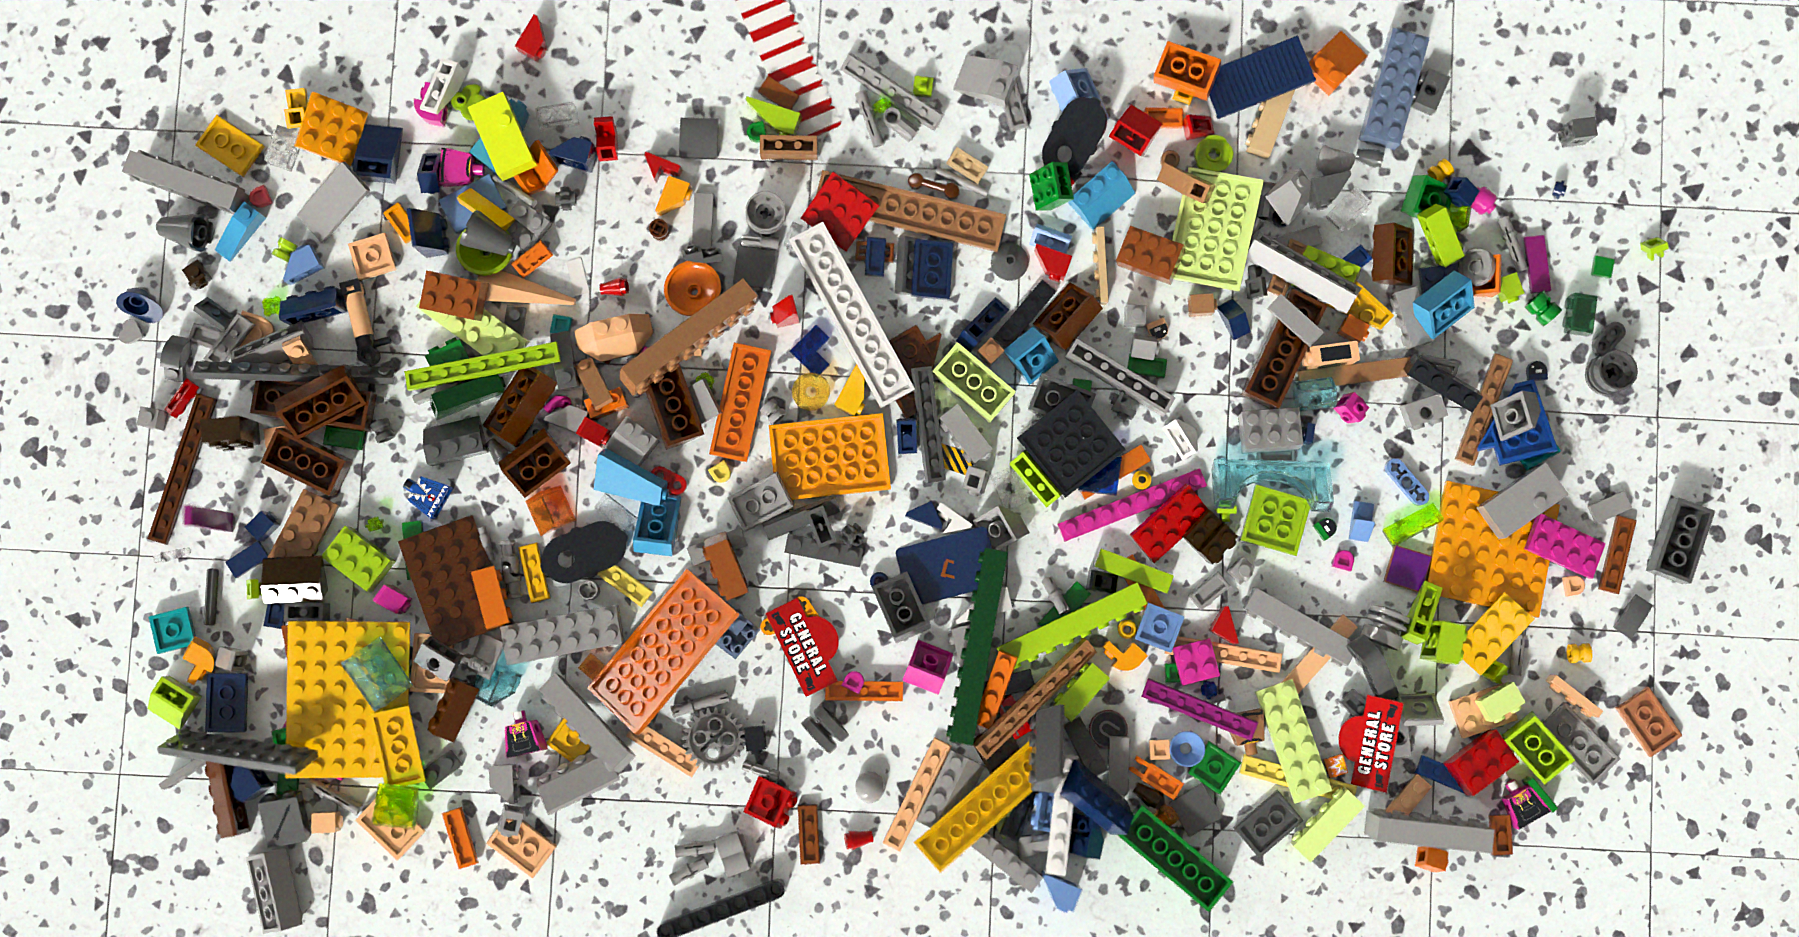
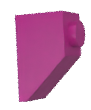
M384 584L373 601L395 614H402L409 610L411 607L410 602L413 598L394 585Z

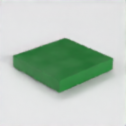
M1208 741L1205 745L1203 759L1198 764L1190 767L1187 773L1221 795L1241 765V762Z

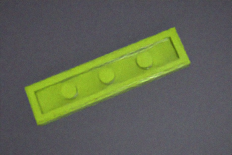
M1102 548L1094 565L1096 568L1166 594L1174 575Z

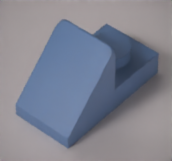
M1353 501L1348 539L1369 541L1375 522L1372 521L1374 504Z

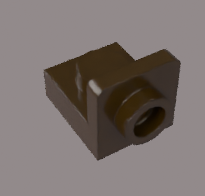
M198 259L182 269L189 280V286L196 290L206 287L208 282L212 280Z

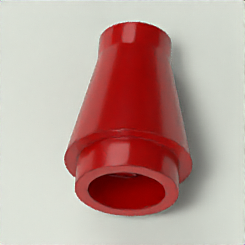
M620 277L600 283L599 289L601 295L624 296L629 293V284L626 278Z
M848 831V833L844 834L846 849L854 850L874 842L872 831Z

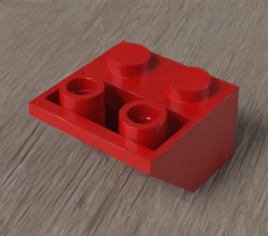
M1131 104L1120 117L1109 137L1143 157L1163 123Z

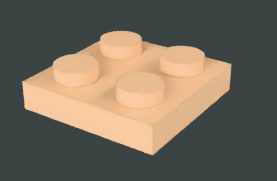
M386 233L348 244L357 277L361 281L397 270Z

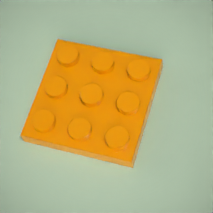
M311 92L294 146L338 163L346 162L351 166L368 112L316 92Z

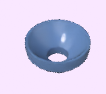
M1183 731L1172 738L1169 751L1172 759L1177 764L1184 767H1192L1203 759L1205 745L1198 734L1191 731ZM1184 742L1189 743L1191 746V751L1188 754H1183L1180 751V746Z

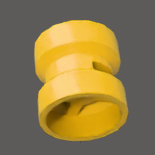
M1443 158L1438 162V165L1430 167L1427 173L1428 176L1443 182L1445 177H1450L1454 174V168L1447 159Z
M1582 643L1580 646L1568 644L1566 649L1568 662H1591L1593 656L1591 645L1589 643Z

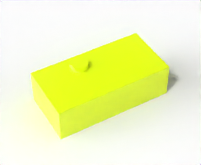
M500 92L468 107L495 171L502 181L538 166L504 92Z

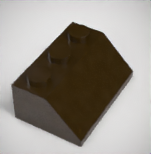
M323 555L264 558L261 576V590L264 603L323 601L328 592Z

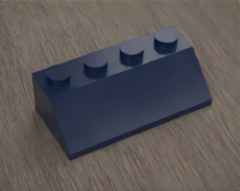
M1074 759L1060 794L1110 835H1127L1134 818L1127 800L1077 759Z

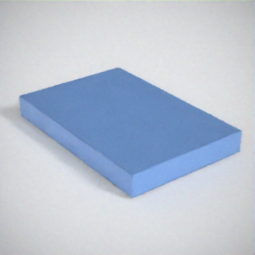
M489 174L438 200L456 234L463 232L467 228L466 224L473 212L461 205L457 199L458 195L469 188L478 192L500 209H507Z

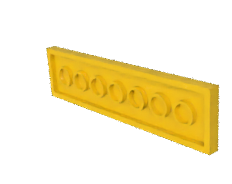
M1029 741L914 842L939 873L943 872L1033 792L1031 790V783L1028 781L1029 772L1032 771V765H1029V756L1032 753Z

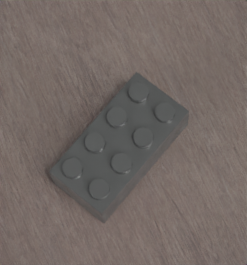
M1679 497L1669 499L1646 571L1680 584H1692L1715 510Z

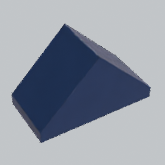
M1234 299L1217 306V311L1233 341L1251 332L1246 312Z
M932 501L906 512V518L939 530L942 529L943 525Z

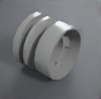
M761 191L754 194L746 205V221L748 226L759 235L769 236L777 233L785 222L783 200L777 194L770 191ZM765 211H768V215L770 216H767L766 219H763V215L761 214H764Z
M1371 605L1369 610L1377 614V616L1368 614L1367 618L1373 621L1374 625L1364 624L1360 635L1364 634L1370 641H1375L1380 646L1399 651L1403 637L1396 634V632L1407 631V628L1400 625V623L1409 624L1410 618L1394 609Z

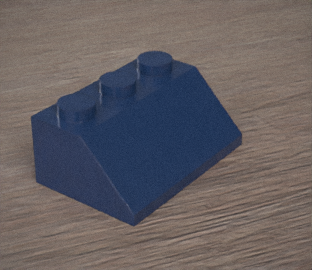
M335 286L323 288L324 291L320 292L308 291L304 296L286 297L287 300L280 302L279 320L292 325L299 321L307 323L347 313L344 297L341 294V290L337 287L335 288Z

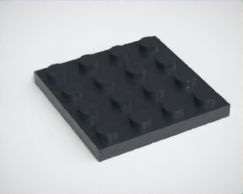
M1078 389L1017 437L1019 442L1065 498L1126 451L1125 447Z

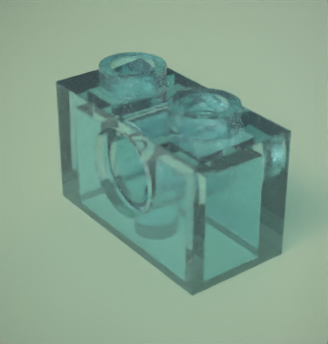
M1332 377L1294 382L1293 401L1296 408L1299 407L1300 411L1336 407L1337 387Z

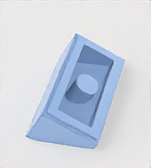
M1036 224L1029 244L1032 246L1040 244L1066 254L1072 236Z

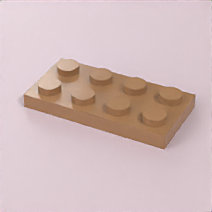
M303 489L268 558L314 556L340 506Z

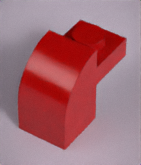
M613 116L594 117L597 137L596 150L599 161L618 160V136Z

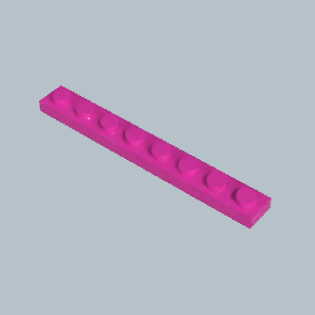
M1199 468L1057 525L1064 542L1163 504L1185 484L1190 485L1194 491L1206 487L1207 484Z

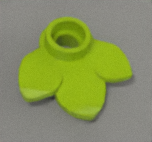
M477 84L465 86L461 92H457L451 99L453 108L460 111L462 116L470 121H473L468 107L486 99L479 94L481 86ZM462 98L464 103H459L457 99Z

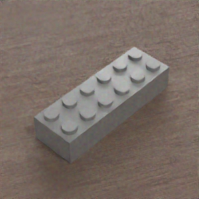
M130 150L122 169L123 173L139 182L233 215L243 202L247 204L249 202V195L245 193V189L233 182H223L220 178L213 175L208 177L201 171L196 169L189 170L176 162L174 164L167 162L168 160L156 156V158L152 157L149 153L138 150V152Z
M619 605L500 627L502 641L505 643L503 647L507 665L625 643Z
M1374 808V811L1366 812L1364 834L1379 842L1492 853L1495 830L1488 827L1487 823L1473 818H1468V821H1464L1454 816H1449V819L1442 818L1443 816L1430 814V817H1426L1422 813L1412 812L1411 815H1408L1403 811L1393 810L1392 813H1389L1384 809Z

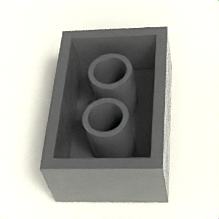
M1042 373L1027 410L1044 416L1077 389L1092 406L1096 394Z

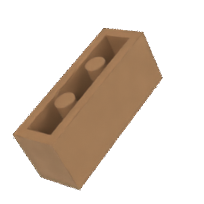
M760 135V157L767 160H818L817 136Z

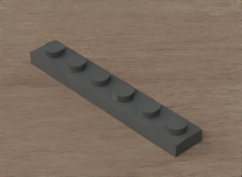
M932 366L911 368L913 386L915 388L914 396L925 483L944 481L946 477Z

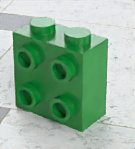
M1051 162L1029 174L1036 211H1051L1074 199L1067 162Z

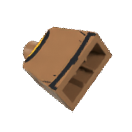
M1258 708L1238 712L1237 714L1259 723L1252 741L1230 733L1232 740L1236 746L1244 745L1246 756L1258 754L1256 742L1265 740L1263 709Z

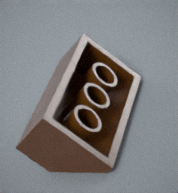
M679 364V367L673 372H666L661 381L656 384L654 382L651 383L646 391L666 450L704 435Z
M343 364L274 400L276 413L296 440L364 406L366 401L355 379Z
M534 367L518 370L482 426L517 447L519 442L523 440L528 428L534 423V419L539 411L543 409L549 396L554 392L557 382Z
M206 761L205 774L209 777L210 785L208 790L210 796L213 797L214 804L212 810L217 817V833L222 839L250 832L245 802L237 800L232 793L231 782L235 766Z

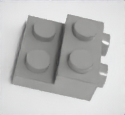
M521 199L518 200L508 213L515 218V221L507 231L515 239L514 243L524 251H527L541 240L552 226L548 221L550 219L548 215L543 211L536 212L534 207L525 201L523 202Z

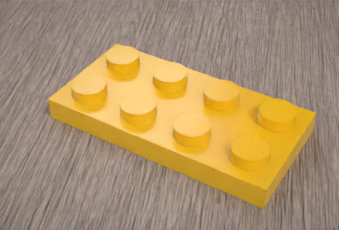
M1503 592L1467 630V639L1463 642L1462 650H1464L1463 660L1478 674L1482 675L1530 625L1534 618Z
M404 705L369 713L385 789L391 790L425 782L426 778L410 706Z

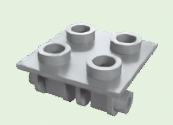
M481 634L473 655H463L462 663L468 666V670L490 680L505 643L488 635Z

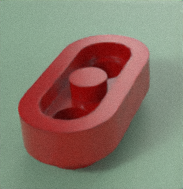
M657 466L651 471L656 476L659 473L664 474L663 479L668 482L667 489H669V492L679 495L687 489L686 480L671 470ZM676 482L681 483V487L678 489L674 487Z

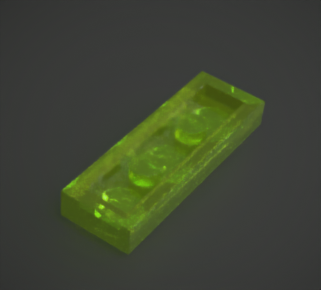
M1434 503L1384 528L1382 532L1390 545L1394 547L1442 522L1444 518Z

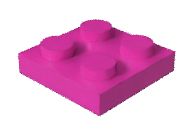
M1210 638L1173 647L1172 651L1182 686L1220 676Z

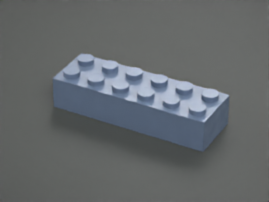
M1394 27L1387 34L1358 140L1395 150L1401 145L1429 37Z

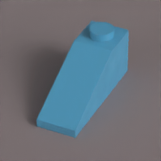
M243 202L231 217L215 251L231 262L266 217L246 202Z

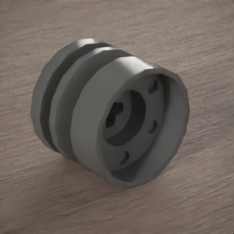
M1621 350L1607 352L1588 363L1585 370L1586 383L1591 390L1601 395H1610L1633 385L1637 379V363L1627 352Z

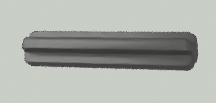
M212 568L207 569L203 624L213 626L216 623L219 570Z

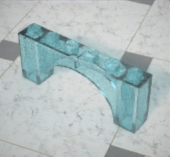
M1214 459L1211 469L1214 508L1234 509L1237 494L1243 488L1256 482L1275 481L1289 485L1299 491L1307 500L1311 511H1331L1334 497L1330 463L1320 461L1291 462L1283 460Z

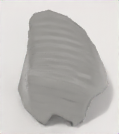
M1324 145L1320 149L1316 167L1324 176L1350 171L1355 162V155Z

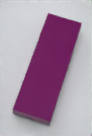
M1545 236L1524 237L1526 263L1529 268L1527 271L1530 294L1540 293L1543 290L1550 292L1551 283Z

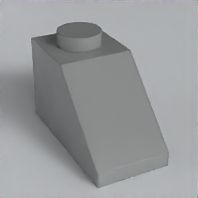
M576 404V407L569 405L545 416L544 420L576 433L584 417L590 418L586 407Z
M219 646V650L216 651L214 656L215 666L229 671L244 670L249 651Z

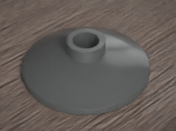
M1013 243L1000 245L998 251L993 252L991 257L993 272L996 276L1006 281H1013L1022 277L1027 271L1029 264L1028 255L1025 250ZM1007 258H1013L1014 262L1009 264Z

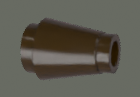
M1139 782L1133 790V793L1148 807L1151 806L1154 809L1162 798V795L1159 794L1160 791Z

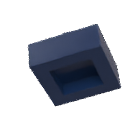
M1306 423L1304 427H1301L1303 444L1309 445L1313 443L1316 424Z

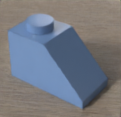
M301 245L296 249L297 251L291 254L283 277L284 282L292 285L324 269L315 248L312 246Z

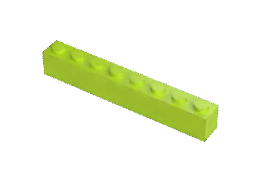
M1138 582L996 648L998 652L1002 650L1017 656L1018 660L1014 668L1017 669L1022 666L1021 662L1025 660L1032 662L1039 658L1038 654L1044 651L1046 654L1057 650L1056 646L1062 643L1064 646L1074 642L1073 638L1079 635L1081 638L1092 634L1091 630L1096 627L1101 630L1109 626V621L1116 619L1118 622L1126 618V613L1131 611L1134 614L1145 609L1144 605L1148 603Z

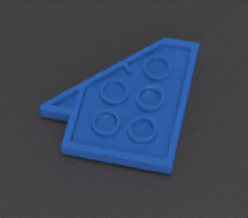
M1534 379L1515 383L1508 397L1521 391L1536 393L1541 409L1536 426L1507 440L1500 441L1496 423L1493 420L1477 447V452L1494 448L1499 466L1554 453L1558 450Z

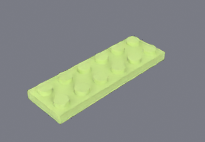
M419 301V303L416 305V307H417L418 309H420V308H419L420 301ZM420 309L483 356L526 348L530 342L486 309L483 311L482 321Z
M1293 679L1255 691L1260 708L1263 709L1264 719L1294 803L1332 791Z

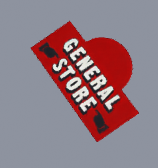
M798 598L765 613L805 697L838 682L828 661L836 654L839 639L834 626L828 620L818 616L807 617Z
M1367 695L1364 715L1352 717L1342 725L1338 737L1340 750L1347 759L1355 763L1351 784L1387 793L1403 703Z

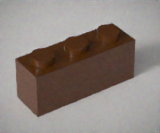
M452 676L445 687L442 699L437 704L434 716L428 723L427 730L434 736L455 742L479 688L472 683Z

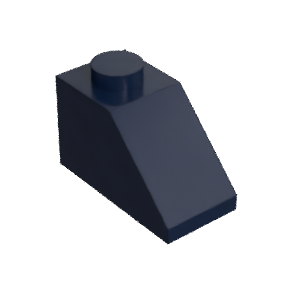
M441 153L422 155L417 171L421 193H440L442 187L439 184Z

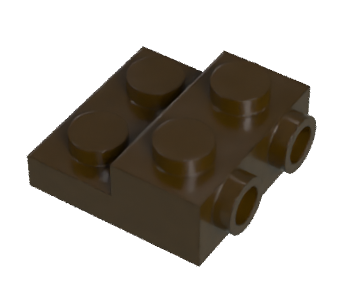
M1207 508L1182 538L1206 562L1213 565L1223 559V553L1227 549H1231L1236 545L1238 535Z

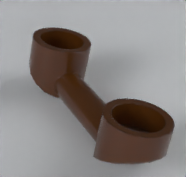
M914 173L908 178V185L911 189L917 190L925 186L944 192L945 197L949 200H955L959 196V187L954 183L945 185L924 179L919 173Z

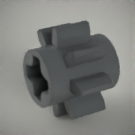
M560 187V191L555 193L556 206H561L563 211L572 210V206L577 204L576 192L571 191L569 187Z
M854 523L853 526L848 524L842 529V537L840 539L849 548L852 545L857 547L863 542L865 531L857 523Z

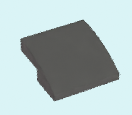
M681 117L679 157L717 158L718 119Z

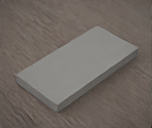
M341 162L298 212L297 216L316 238L323 243L366 196L370 189L346 162Z
M1563 702L1543 722L1575 758L1571 765L1592 786L1621 759L1566 702Z

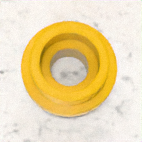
M1144 470L1137 471L1132 477V483L1137 489H1146L1151 484V476ZM1140 476H1143L1145 478L1144 483L1139 482L1138 479Z
M1123 620L1119 623L1118 633L1122 638L1130 639L1136 635L1137 626L1132 620ZM1126 625L1130 627L1129 633L1124 632Z

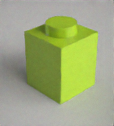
M1517 272L1501 277V293L1498 294L1500 302L1507 301L1510 304L1520 300L1519 296L1525 293Z

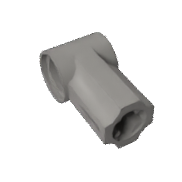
M891 107L885 111L883 117L885 126L894 130L909 143L919 129L902 116L898 109ZM893 114L897 117V120L890 122L887 116Z
M1050 833L1036 836H1021L1019 842H1017L1019 857H1029L1036 855V853L1047 852Z

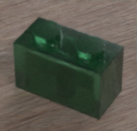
M1573 293L1566 298L1564 306L1567 310L1562 322L1564 333L1580 336L1593 334L1598 296Z

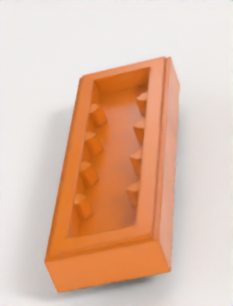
M462 807L442 813L458 869L479 863Z

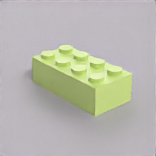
M958 342L932 371L939 381L989 423L993 421L1016 393L1014 389Z

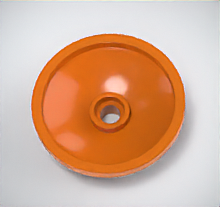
M686 261L675 266L667 275L664 283V295L674 311L684 316H692L721 295V282L718 274L710 265ZM697 290L698 293L696 295H692V291Z

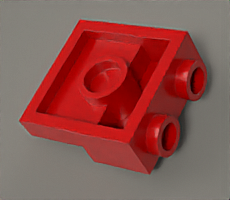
M758 776L743 812L775 828L782 829V826H786L789 822L790 816L788 812L790 808H793L797 803V797H795L797 792Z

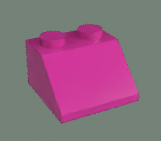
M918 640L902 681L939 694L953 658V653Z

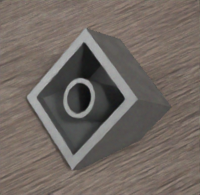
M1351 171L1313 178L1311 180L1309 197L1310 209L1323 210L1328 208V205L1332 204V201L1339 195L1350 178Z

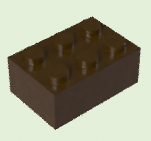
M242 416L200 420L201 441L209 445L210 448L235 451V447L254 449V445H260L259 422Z

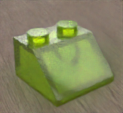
M378 783L371 823L375 826L415 830L418 816L419 788Z

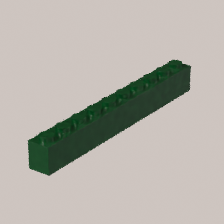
M984 548V552L980 551L978 563H981L980 571L976 570L974 582L978 583L977 590L972 591L971 601L974 602L973 609H969L967 619L971 623L970 628L965 630L964 640H967L966 648L962 647L960 657L964 661L963 666L958 668L957 678L960 679L959 687L955 686L953 698L957 699L955 706L952 705L950 717H953L952 725H948L946 733L950 742L973 746L1008 552Z

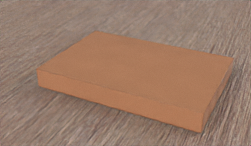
M1645 687L1616 707V710L1649 757L1654 756L1683 736L1650 687Z

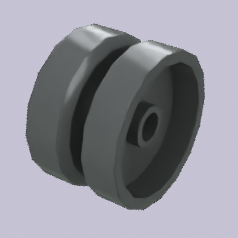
M820 704L813 711L815 717L820 722L818 723L808 716L801 722V725L830 754L837 748V744L831 736L833 735L838 741L843 742L850 734L836 716Z

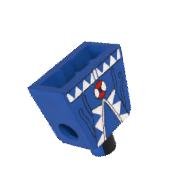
M420 476L417 482L408 478L403 485L404 489L411 492L407 500L426 516L434 520L437 519L454 489L451 486Z

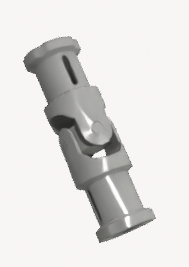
M515 540L499 542L502 552V558L500 559L503 582L506 584L508 599L523 597L520 591L519 582L521 581L518 556L515 553Z

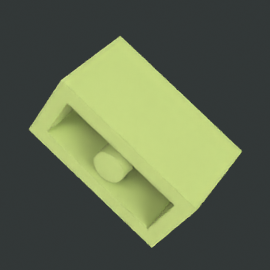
M1506 682L1475 700L1486 721H1494V723L1505 718L1504 715L1509 712L1515 713L1522 708L1521 705L1526 703L1514 682Z

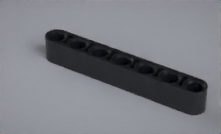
M774 879L665 920L657 928V937H679L777 900L784 895L786 884L781 879ZM779 884L782 887V892L774 893L771 889L772 885ZM760 891L763 893L764 898L758 901L754 899L753 893ZM742 898L745 901V906L737 907L735 899ZM718 905H724L727 912L719 914L716 908ZM705 912L708 915V920L701 921L698 918V914ZM687 919L690 923L689 928H682L680 920ZM663 926H668L671 929L670 935L662 933L661 929Z

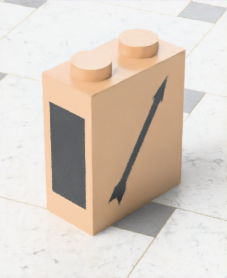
M1350 341L1312 346L1307 349L1302 359V365L1305 366L1306 370L1354 364L1360 360L1358 342Z

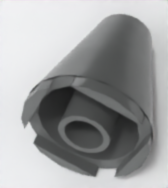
M475 210L466 224L467 228L460 238V244L463 246L507 256L509 253L512 254L517 245L514 243L515 239L478 210Z
M201 213L162 217L156 223V230L160 236L197 252H203L207 249L205 247L207 243L211 244L214 234L213 223L208 220L210 217Z

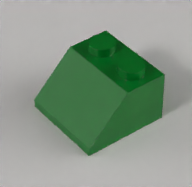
M1428 175L1413 176L1401 212L1418 219L1417 214L1434 204L1444 206L1449 210L1451 200L1444 193L1448 185Z

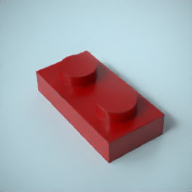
M186 378L165 407V410L177 419L185 411L190 399L196 396L199 386Z

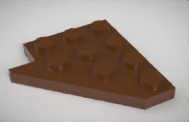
M917 324L889 340L912 384L911 368L932 366L933 371L942 336L941 333H938L926 340ZM914 391L895 400L906 419L917 413Z

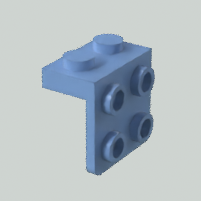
M1039 791V794L1035 795L1034 805L1037 806L1036 813H1033L1031 818V825H1034V830L1050 832L1054 793Z

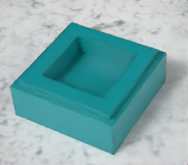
M553 314L550 333L570 332L573 318Z

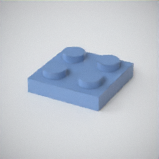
M1148 603L1134 639L1171 653L1185 616Z

